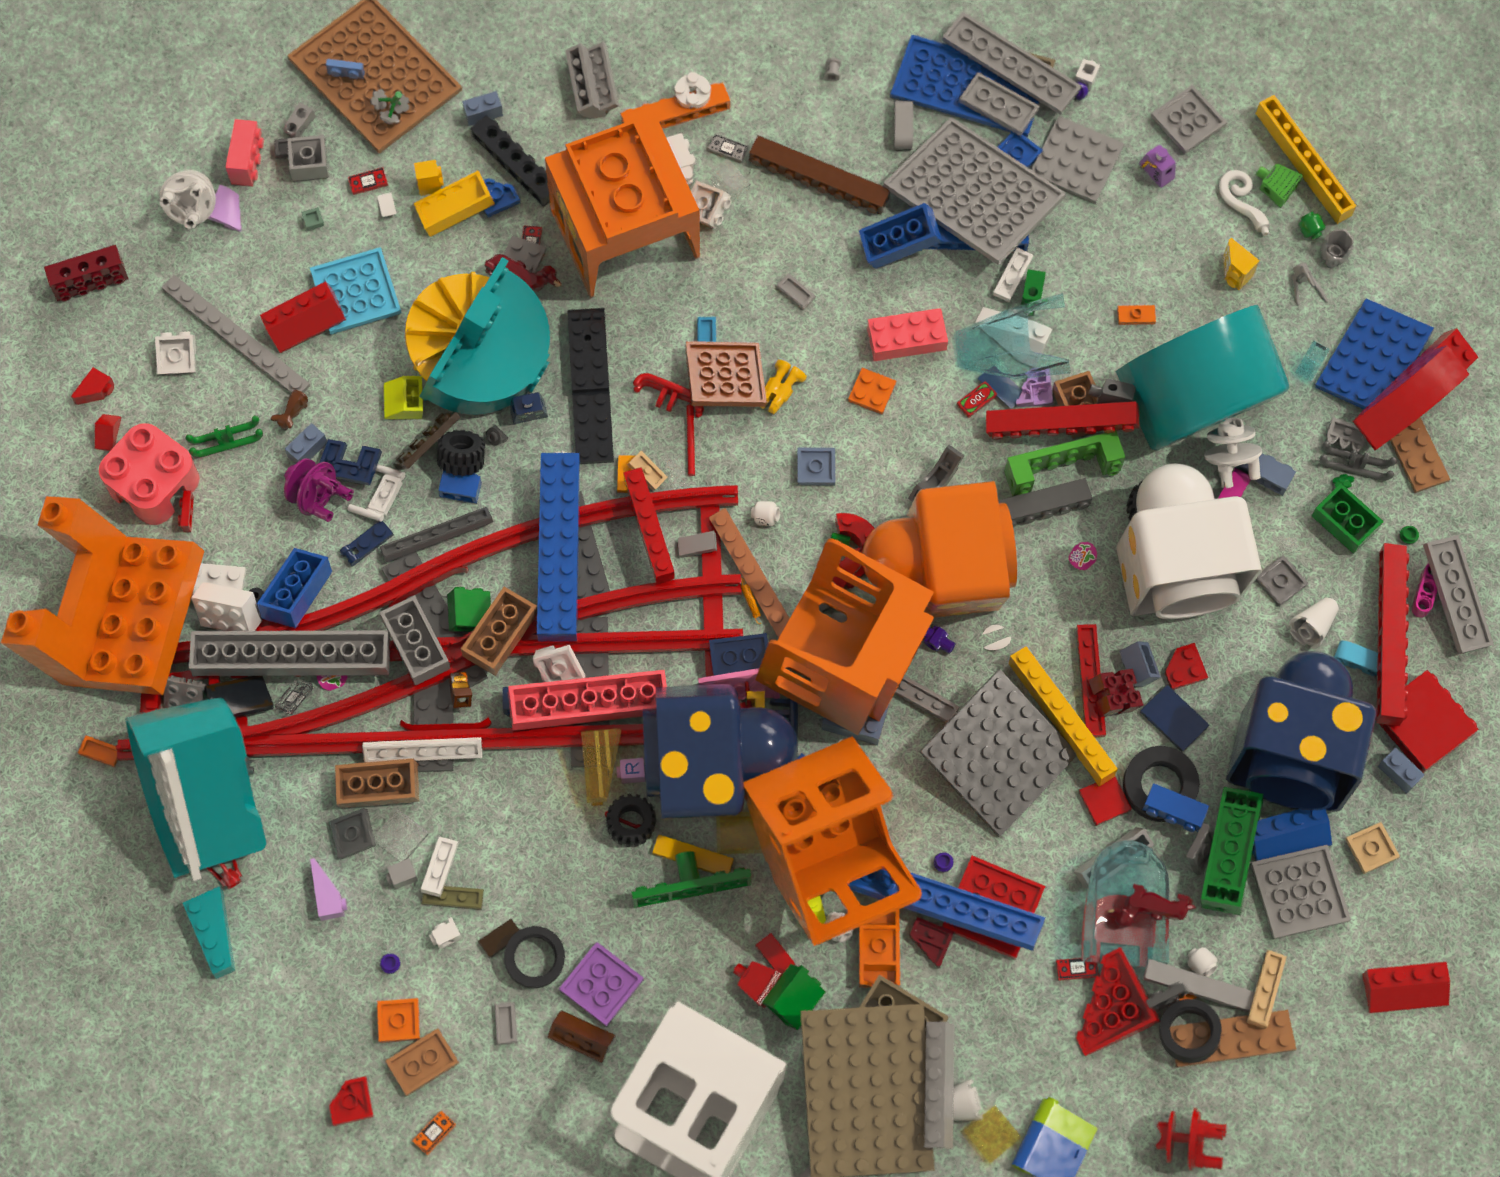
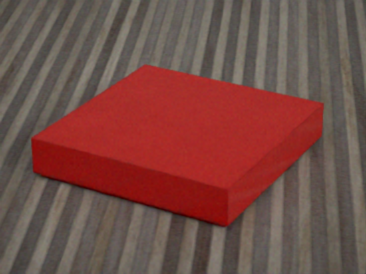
M1113 777L1101 786L1094 783L1078 791L1095 826L1132 810L1116 777Z

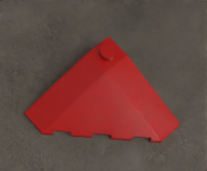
M1121 947L1102 957L1100 964H1103L1100 976H1096L1091 990L1094 994L1091 1003H1087L1083 1015L1085 1019L1082 1031L1078 1030L1076 1036L1085 1056L1161 1022L1157 1012L1149 1008L1146 1002L1149 997Z

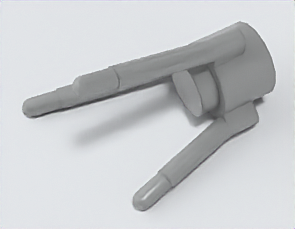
M1301 263L1293 268L1294 274L1291 275L1296 305H1300L1297 280L1300 282L1308 281L1312 287L1315 286L1320 296L1327 303L1328 299L1312 276L1307 264Z

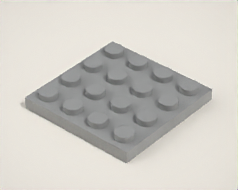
M1058 116L1032 171L1059 189L1096 204L1125 143Z
M1328 845L1251 862L1250 865L1273 940L1351 921Z

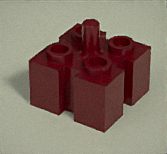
M1133 669L1120 670L1115 674L1114 672L1100 673L1089 680L1093 695H1097L1099 701L1095 702L1099 717L1111 716L1117 712L1119 714L1130 713L1143 706L1140 691H1135L1134 689L1137 681Z

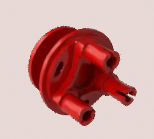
M1198 1108L1193 1109L1190 1134L1176 1132V1111H1171L1169 1122L1159 1121L1156 1126L1160 1131L1161 1138L1155 1147L1158 1150H1166L1167 1163L1172 1162L1175 1142L1189 1144L1188 1168L1190 1171H1193V1168L1196 1167L1222 1170L1223 1157L1207 1156L1203 1153L1205 1138L1223 1140V1137H1226L1227 1124L1208 1123L1207 1120H1201V1112L1198 1111Z

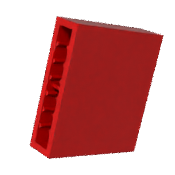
M1428 670L1405 686V690L1408 691V698L1405 702V708L1408 709L1406 720H1403L1400 726L1379 724L1422 773H1425L1479 730L1476 722L1464 713L1463 707L1452 699L1450 692L1439 684L1438 678Z

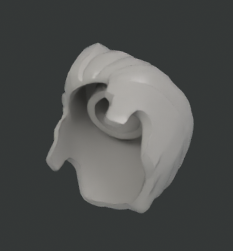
M1346 229L1331 231L1322 243L1320 251L1326 266L1329 268H1334L1338 264L1341 265L1346 262L1352 252L1354 240Z

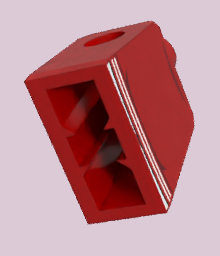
M754 961L750 963L748 968L738 963L733 970V973L741 978L737 985L758 1005L765 1009L766 1006L762 1003L783 974Z

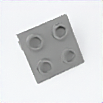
M173 675L168 677L164 690L165 708L203 701L202 691H205L206 684H203V681L193 680L192 682L191 679H188L186 683V678L174 677Z

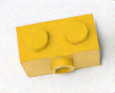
M436 160L414 163L420 196L430 195L440 190L441 186H444L441 166H437Z

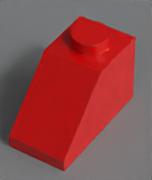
M92 367L71 397L77 405L103 400L113 392L115 384L110 376Z

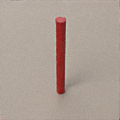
M689 404L686 405L688 476H695L694 406Z

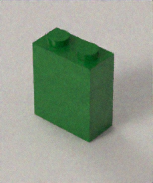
M790 964L762 1003L786 1026L798 1030L801 1026L800 1011L813 1010L826 991L821 987L822 983L819 980L808 975V969L802 965L795 966Z

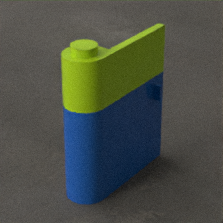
M1052 1097L1043 1098L1011 1166L1035 1177H1075L1098 1128L1058 1105L1059 1101Z

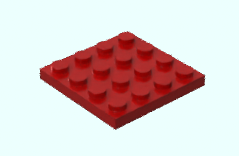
M972 855L958 888L1035 914L1046 886ZM944 922L942 927L954 931V934L1015 960L1021 948Z

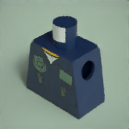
M539 392L512 398L509 408L513 425L548 417L544 398Z

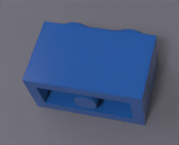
M443 471L438 489L439 496L477 504L482 484L481 477L475 473L473 475L456 476Z

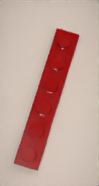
M1096 624L1077 625L1084 723L1094 737H1105V717H1099L1095 704L1099 699L1097 695H1093L1089 683L1090 679L1101 673Z

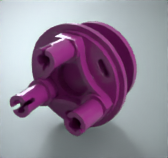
M305 458L290 466L284 474L285 499L290 503H297L300 513L306 516L314 515L330 522L334 513L324 508V506L328 503L331 496L338 495L347 501H350L353 497L354 490L341 485V482L336 480L335 469L328 462L315 464L313 460Z

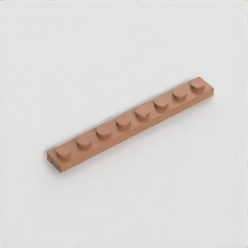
M724 508L710 516L709 519L779 638L790 618L727 509Z

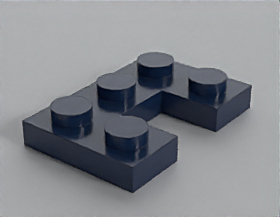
M328 439L320 462H328L333 465L336 479L370 486L382 451L378 448L362 446L357 462L342 460L347 448L346 442Z

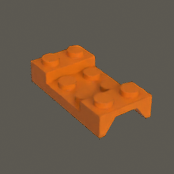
M899 909L859 926V988H871L879 975L900 987Z

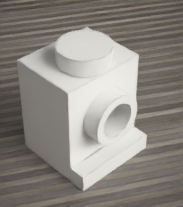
M1083 59L1076 74L1075 82L1085 83L1088 90L1091 91L1100 65L1092 60Z
M452 917L448 919L449 923L437 925L432 934L429 935L433 946L438 945L439 949H442L462 939Z

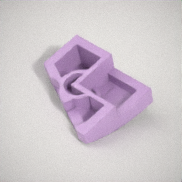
M220 185L215 195V208L208 219L222 223L226 228L241 232L239 195L233 190Z
M1049 366L1030 368L1027 374V381L1022 386V392L1019 399L1016 400V405L1019 407L1054 405Z

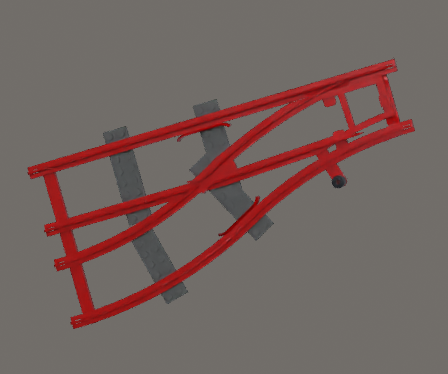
M738 485L686 488L650 493L656 513L700 508L701 533L710 531L716 533L717 551L702 554V577L674 579L658 584L654 582L613 591L609 589L591 525L635 516L631 501L628 496L585 505L582 491H580L577 641H538L536 616L509 656H531L535 654L536 650L552 645L555 649L570 645L585 673V678L609 676L608 653L705 650L706 677L713 676L709 640L743 636V629H723L722 595H742L741 574L722 575L721 539L709 517L720 511L719 506H738ZM724 495H734V497H723V496H724ZM539 518L476 539L425 563H422L417 552L410 553L381 568L388 582L350 599L306 614L296 628L262 619V622L255 630L323 631L356 619L385 605L390 604L389 607L394 606L415 595L449 661L451 669L416 686L408 673L343 700L257 725L248 726L246 716L235 717L242 733L246 755L249 757L363 753V742L481 737L482 750L571 747V768L610 767V746L644 745L643 724L610 725V720L513 731L512 728L486 729L492 725L489 717L477 723H454V708L450 693L449 674L466 672L469 688L488 679V676L483 668L462 656L461 648L472 632L464 636L462 632L449 631L448 606L435 584L454 574L468 573V567L465 566L538 540ZM260 588L249 590L254 593L256 603H258L264 591ZM703 597L704 630L608 632V617H595L637 606ZM191 641L178 642L172 664L189 662ZM390 641V661H403L393 641ZM190 670L169 673L168 676L171 677L173 675L174 677L186 678V683L188 679H191L192 682L193 680L209 679V685L220 683V676H193ZM230 676V677L236 679V678H245V677H248V676ZM141 693L140 714L161 709L162 695ZM414 694V725L408 724L403 720L399 724L406 731L306 734L355 718ZM118 739L116 745L118 761L134 760L132 751L123 752V750H131L129 739ZM454 759L416 761L418 763V772L454 771Z

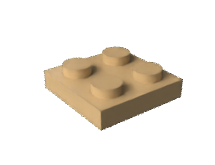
M1382 822L1350 835L1345 839L1363 874L1400 857Z

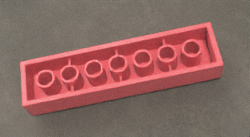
M665 670L509 686L508 700L512 731L643 717V709L656 708V687H667Z

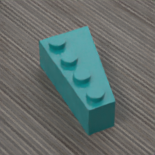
M218 886L182 903L212 974L216 979L235 971L224 892Z

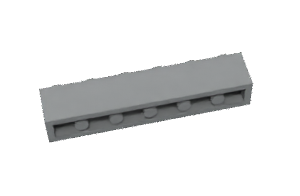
M926 1022L925 1148L953 1149L954 1024L948 1022Z

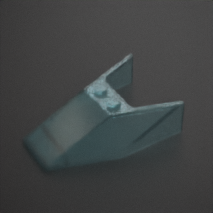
M1063 293L1007 309L956 331L958 367L1011 379L1071 373L1069 359L1033 352L1030 350L1028 314L1037 310L1064 308Z

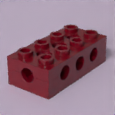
M116 244L44 266L49 286L57 302L68 301L71 297L77 295L84 296L96 289L103 290L112 284H122L125 280L129 279Z

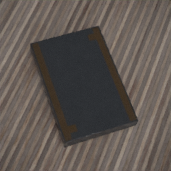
M250 676L205 686L208 700L215 698L224 699L234 717L274 708L263 676Z

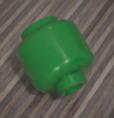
M1310 212L1300 218L1301 221L1298 223V226L1304 238L1311 237L1312 240H1315L1322 236L1321 232L1325 230L1326 226L1320 214Z

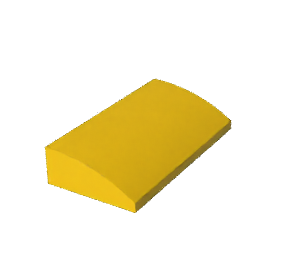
M476 171L413 204L426 232L431 237L495 203L480 172Z

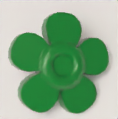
M1341 474L1332 480L1335 488L1340 484L1350 488L1352 482L1355 481L1353 476H1348L1347 474Z

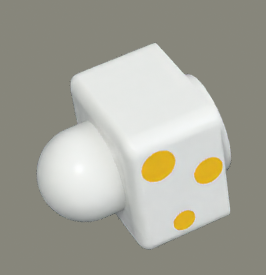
M1184 464L1163 465L1145 477L1137 493V513L1132 517L1116 546L1130 615L1139 616L1155 613L1158 618L1182 619L1216 612L1238 602L1262 572L1246 501L1237 496L1215 499L1210 483L1203 474Z

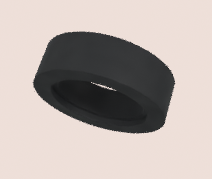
M530 926L516 932L508 941L504 954L505 968L509 976L517 984L526 988L536 989L551 984L560 975L565 962V950L559 937L551 930L540 926ZM530 938H540L546 941L554 951L555 960L552 968L546 974L539 977H530L523 974L515 963L517 947L523 941Z
M1184 999L1173 1003L1166 1009L1161 1018L1159 1036L1163 1048L1171 1057L1184 1063H1198L1211 1057L1217 1050L1221 1039L1222 1026L1219 1016L1211 1006L1200 1000ZM1182 1014H1197L1208 1023L1211 1035L1203 1046L1196 1049H1187L1178 1045L1172 1038L1170 1032L1171 1024Z

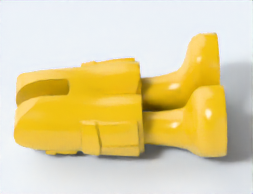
M780 359L775 363V368L777 369L775 377H770L765 385L767 404L770 400H773L768 412L773 415L793 393L791 386L796 381L803 383L807 378L806 374L799 368L793 366L791 369L790 363ZM790 371L786 381L784 383H781V380L783 379L785 374H788V372Z

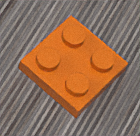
M862 368L848 398V402L883 415L897 381Z
M418 998L377 1001L379 1043L420 1039Z

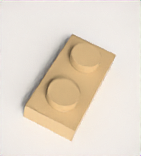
M642 451L627 464L632 470L642 467L647 485L653 492L668 478Z

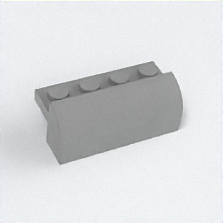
M601 42L586 48L583 44L579 43L566 49L578 113L591 119L606 117L608 111L619 107L607 45Z

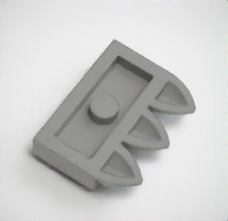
M1334 417L1332 418L1326 435L1330 445L1338 440L1342 449L1350 444L1352 449L1359 452L1363 448L1366 439L1356 425Z

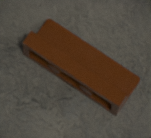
M561 1010L554 1019L547 1038L602 1063L615 1035Z

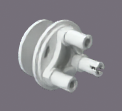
M184 170L171 175L162 185L160 206L172 220L183 224L187 229L195 228L196 224L207 220L215 208L216 196L213 185L201 172Z
M1228 418L1222 424H1219L1218 428L1211 430L1207 434V439L1210 442L1223 444L1207 450L1204 454L1206 461L1218 466L1222 488H1225V486L1226 488L1233 487V468L1246 463L1248 464L1249 479H1260L1259 456L1262 454V448L1252 443H1238L1249 440L1256 434L1253 427L1243 425L1242 419Z

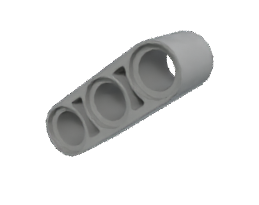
M895 101L894 149L912 150L913 101Z

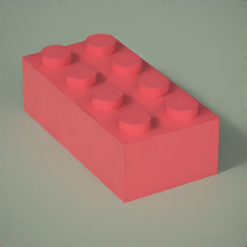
M941 308L868 319L867 331L874 361L947 350L948 338Z

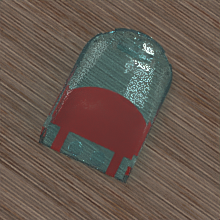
M1119 841L1106 847L1096 857L1091 869L1084 907L1081 961L1101 963L1104 955L1121 947L1133 967L1145 968L1148 959L1164 964L1169 963V919L1162 918V921L1150 918V914L1141 913L1135 918L1130 927L1125 928L1119 926L1116 923V919L1108 915V911L1111 909L1122 910L1124 908L1126 898L1134 893L1133 883L1144 886V889L1148 890L1147 892L1156 893L1169 900L1167 869L1163 861H1160L1153 853L1154 850L1136 841Z

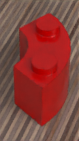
M836 513L835 523L838 534L850 536V540L863 550L867 537L875 529L873 525L864 518L854 514Z

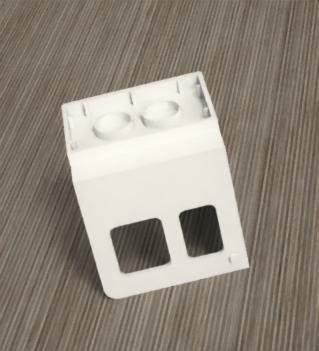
M677 1001L675 1006L670 1007L612 1106V1117L619 1123L615 1129V1140L622 1147L674 1177H731L777 1096L778 1089L784 1080L787 1063ZM661 1088H666L688 1101L677 1121L672 1126H667L646 1114ZM710 1117H716L727 1123L728 1127L717 1146L709 1150L695 1141Z

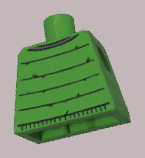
M1275 164L1271 171L1261 166L1256 173V176L1263 180L1260 190L1280 208L1298 187L1303 177L1302 174L1280 164Z

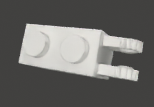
M682 133L667 137L688 186H690L694 182L692 172H694L696 161L694 155L689 153V142L687 139H684Z

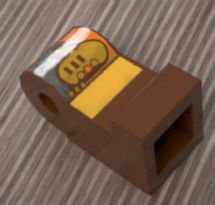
M450 673L449 683L453 708L471 707L472 691L469 688L467 673ZM457 698H466V700L458 702Z

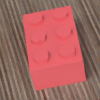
M235 119L226 162V170L232 185L253 187L254 180L257 181L258 170L256 168L257 164L260 165L261 154L259 152L260 148L263 149L264 138L261 137V129H259L257 121Z

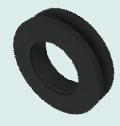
M1153 746L1142 750L1130 761L1123 778V791L1131 808L1137 814L1151 821L1166 822L1164 818L1150 816L1145 810H1142L1147 799L1141 783L1144 772L1156 766L1171 769L1180 781L1181 788L1179 794L1196 800L1199 793L1200 780L1195 765L1184 753L1168 746Z

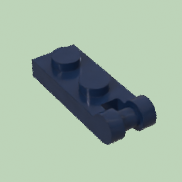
M379 521L350 544L342 547L339 552L343 557L346 556L351 566H354L394 534L383 521ZM356 549L359 553L354 555L352 551Z

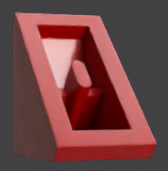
M102 414L96 421L95 449L106 451L113 449L116 444L121 416Z

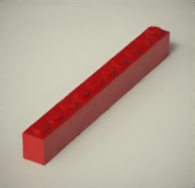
M1384 543L1379 551L1376 723L1400 726L1403 720H1406L1408 709L1405 708V702L1408 698V691L1405 690V684L1408 681V673H1405L1408 655H1405L1408 648L1406 632L1408 631L1409 622L1406 621V615L1409 611V604H1406V598L1409 595V587H1406V581L1409 579L1407 565L1410 556L1407 553V546Z

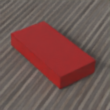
M772 933L755 944V947L774 970L783 974L790 964L796 965Z

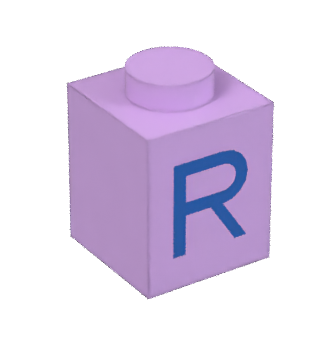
M643 758L620 760V766H616L617 778H621L622 784L645 782Z

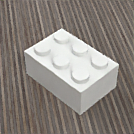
M203 582L191 597L201 626L222 631H255L262 622L253 592Z

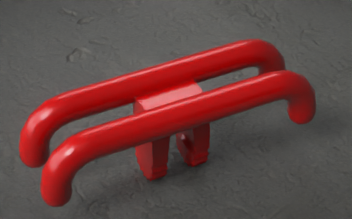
M641 373L633 381L635 393H639L646 386L661 391L656 402V407L658 408L662 406L666 396L670 395L671 398L666 407L668 412L672 411L677 399L691 404L690 389L656 375ZM695 406V416L697 418L702 416L703 406Z

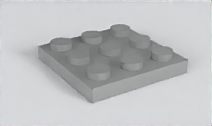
M1193 84L1153 111L1150 116L1184 154L1190 152L1227 125V121Z

